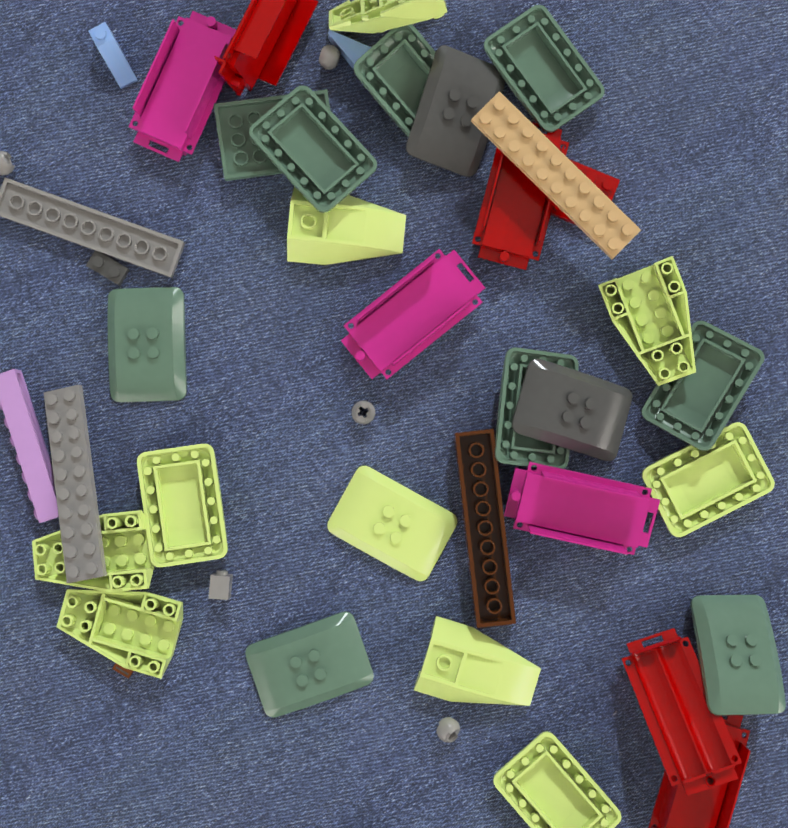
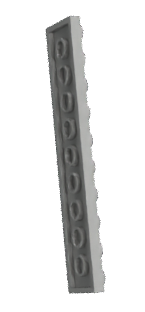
M6 177L0 189V217L173 278L185 246L184 241Z
M74 385L43 392L67 583L105 577L107 572L83 387L81 385Z

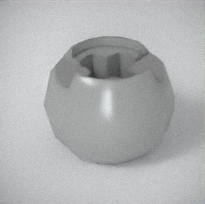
M327 44L324 46L319 56L321 67L328 70L336 68L341 55L339 49L334 45Z
M0 151V175L2 176L9 175L15 168V165L10 160L12 158L11 155L5 151Z
M358 401L352 407V418L359 424H368L375 417V408L369 401ZM361 407L369 410L365 418L358 415Z
M445 717L439 721V726L436 729L437 736L443 742H453L458 738L460 725L454 718Z

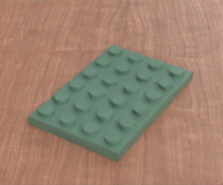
M327 89L313 91L330 109ZM287 95L214 104L225 181L283 174L252 140L249 129L252 124Z

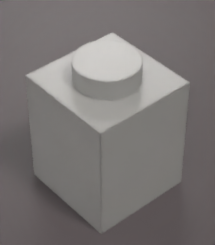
M216 570V573L211 574L208 599H230L233 574H228L227 570Z

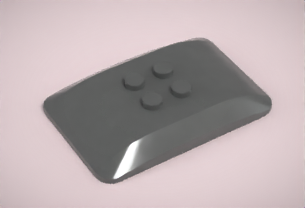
M446 45L440 46L436 50L406 143V151L409 155L464 177H471L476 174L488 138L471 122V119L499 91L503 93L505 80L493 64Z
M533 359L527 366L511 426L514 432L603 461H612L616 458L632 402V393L623 386L542 359Z

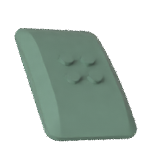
M543 5L531 7L485 39L483 46L486 54L524 108L541 129L547 133L556 131L604 96L605 89L602 83Z
M413 24L391 29L356 61L353 68L357 78L407 137L409 136L435 55L434 49Z
M304 85L296 87L252 124L249 129L250 137L316 210L322 213L333 209L377 169L376 159L309 87Z
M178 287L112 290L108 295L107 311L111 398L121 403L182 400L187 394L185 298L183 291Z
M697 321L691 327L696 373L660 386L656 385L642 408V416L646 421L693 447L707 451L714 446L763 364L765 357L760 349L705 321Z
M517 347L510 348L505 354L495 437V458L502 464L528 466L530 461L564 469L569 462L570 450L514 432L511 424L527 366L531 360L542 359L577 371L579 367L576 357L568 354Z
M759 595L695 596L690 602L709 711L717 716L782 713L786 708L784 686L775 638L764 599Z
M347 611L252 643L245 652L266 715L272 718L369 685L374 678V673L353 614Z

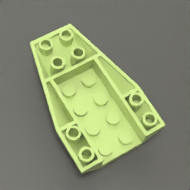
M294 186L290 201L287 232V262L330 265L403 254L406 215L350 195L345 197L330 211L322 213L316 210Z
M673 256L626 276L598 285L611 321L658 386L696 373L687 291Z
M137 510L99 515L107 576L67 583L61 531L59 530L32 541L35 580L106 592L148 589L155 566L150 560L143 511Z
M67 589L56 627L123 668L161 679L174 654L183 621V602L147 591L106 592L100 590Z
M436 616L431 631V639L422 669L418 673L414 691L450 702L530 706L541 668L472 626Z

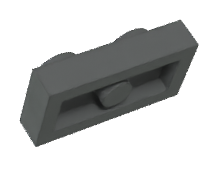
M94 251L86 266L121 286L130 271L98 251Z

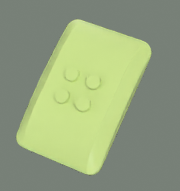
M740 422L724 427L711 449L702 451L692 445H688L649 465L642 472V479L646 487L652 488L651 497L660 499L658 511L669 532L675 537H683L771 492L775 485L774 479L747 427Z
M196 444L141 453L137 458V468L151 563L156 567H168L223 558L228 552V543L213 447L209 444Z
M361 466L353 475L332 513L327 527L329 532L417 581H424L429 577L458 522L456 515L380 472L368 466Z
M548 731L539 734L497 771L493 778L495 787L530 828H615L622 818L621 812L557 737Z

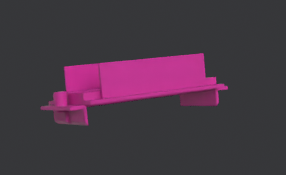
M192 11L190 18L186 17L185 19L178 16L176 22L172 19L132 107L135 113L128 127L138 131L133 141L134 143L177 162H180L182 155L186 156L187 153L193 154L225 83L224 78L219 74L221 66L214 56L223 59L222 57L236 29L216 21L212 16L206 17L195 11ZM180 21L184 22L182 26L179 25ZM135 121L138 122L137 126H133ZM150 141L168 148L167 153L149 146ZM189 145L192 146V149H191V150H188V149H187V147H188Z
M438 249L343 325L349 334L341 342L371 379L381 373L388 379L483 302L477 295L485 287L455 250L446 256ZM440 254L441 257L437 259L435 255ZM461 263L473 277L471 282L467 280L457 265ZM473 300H477L478 304L474 305L472 303ZM350 323L354 325L352 329L348 327ZM386 370H391V374L387 375L385 373Z
M529 461L528 468H515L504 516L515 518L513 529L616 553L634 555L638 546L648 547L660 499L650 497L652 488ZM536 465V470H532L531 466ZM647 490V494H642V491ZM650 512L653 515L647 533L643 532L647 514ZM521 522L522 526L518 527L517 523ZM632 547V550L627 551V548Z

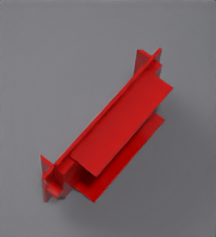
M251 0L222 57L223 59L214 56L221 66L219 74L237 96H241L245 87L251 92L257 79L277 86L319 3L317 0Z
M531 122L536 127L541 128L537 123ZM557 129L552 133L544 134L566 156L569 142L561 140L562 130ZM496 148L472 244L480 246L478 255L480 259L526 270L529 259L539 261L554 203L498 148ZM476 237H480L479 242L475 240ZM533 252H537L538 256L534 257Z
M675 628L627 643L630 656L621 658L671 786L682 783L686 795L689 796L738 779L734 767L741 764L742 761L723 717L712 714L707 707L701 666L689 638L678 637ZM662 636V642L643 647L642 642ZM683 641H687L688 646H684ZM629 660L631 665L627 666L625 661ZM733 755L737 757L736 762L732 760ZM673 775L677 777L676 782H673L671 779Z
M729 715L724 719L742 761L741 764L734 767L738 779L687 796L682 783L671 786L666 771H664L648 828H652V825L653 828H729L751 752L746 747L750 730L740 727L743 715ZM743 732L746 733L745 737H742ZM733 755L732 760L736 762L737 757ZM673 775L671 779L673 782H676L677 777Z

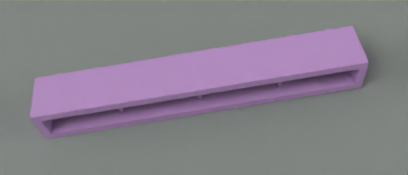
M12 369L0 373V409L4 412V423L11 434L10 442L17 452L16 460L21 465L23 471L22 479L27 483L29 489L28 497L33 502L35 508L34 516L39 520V523L59 518L53 466L22 371Z

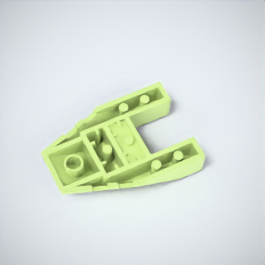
M348 0L329 11V29L332 31L382 33L386 30L432 18L438 19L448 11L445 0H354L352 2Z

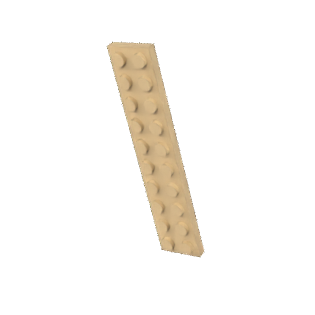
M500 91L471 119V122L611 260L641 231Z

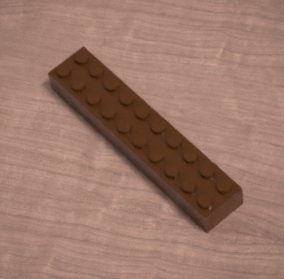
M494 429L454 433L475 624L477 628L516 624L498 461L495 458Z

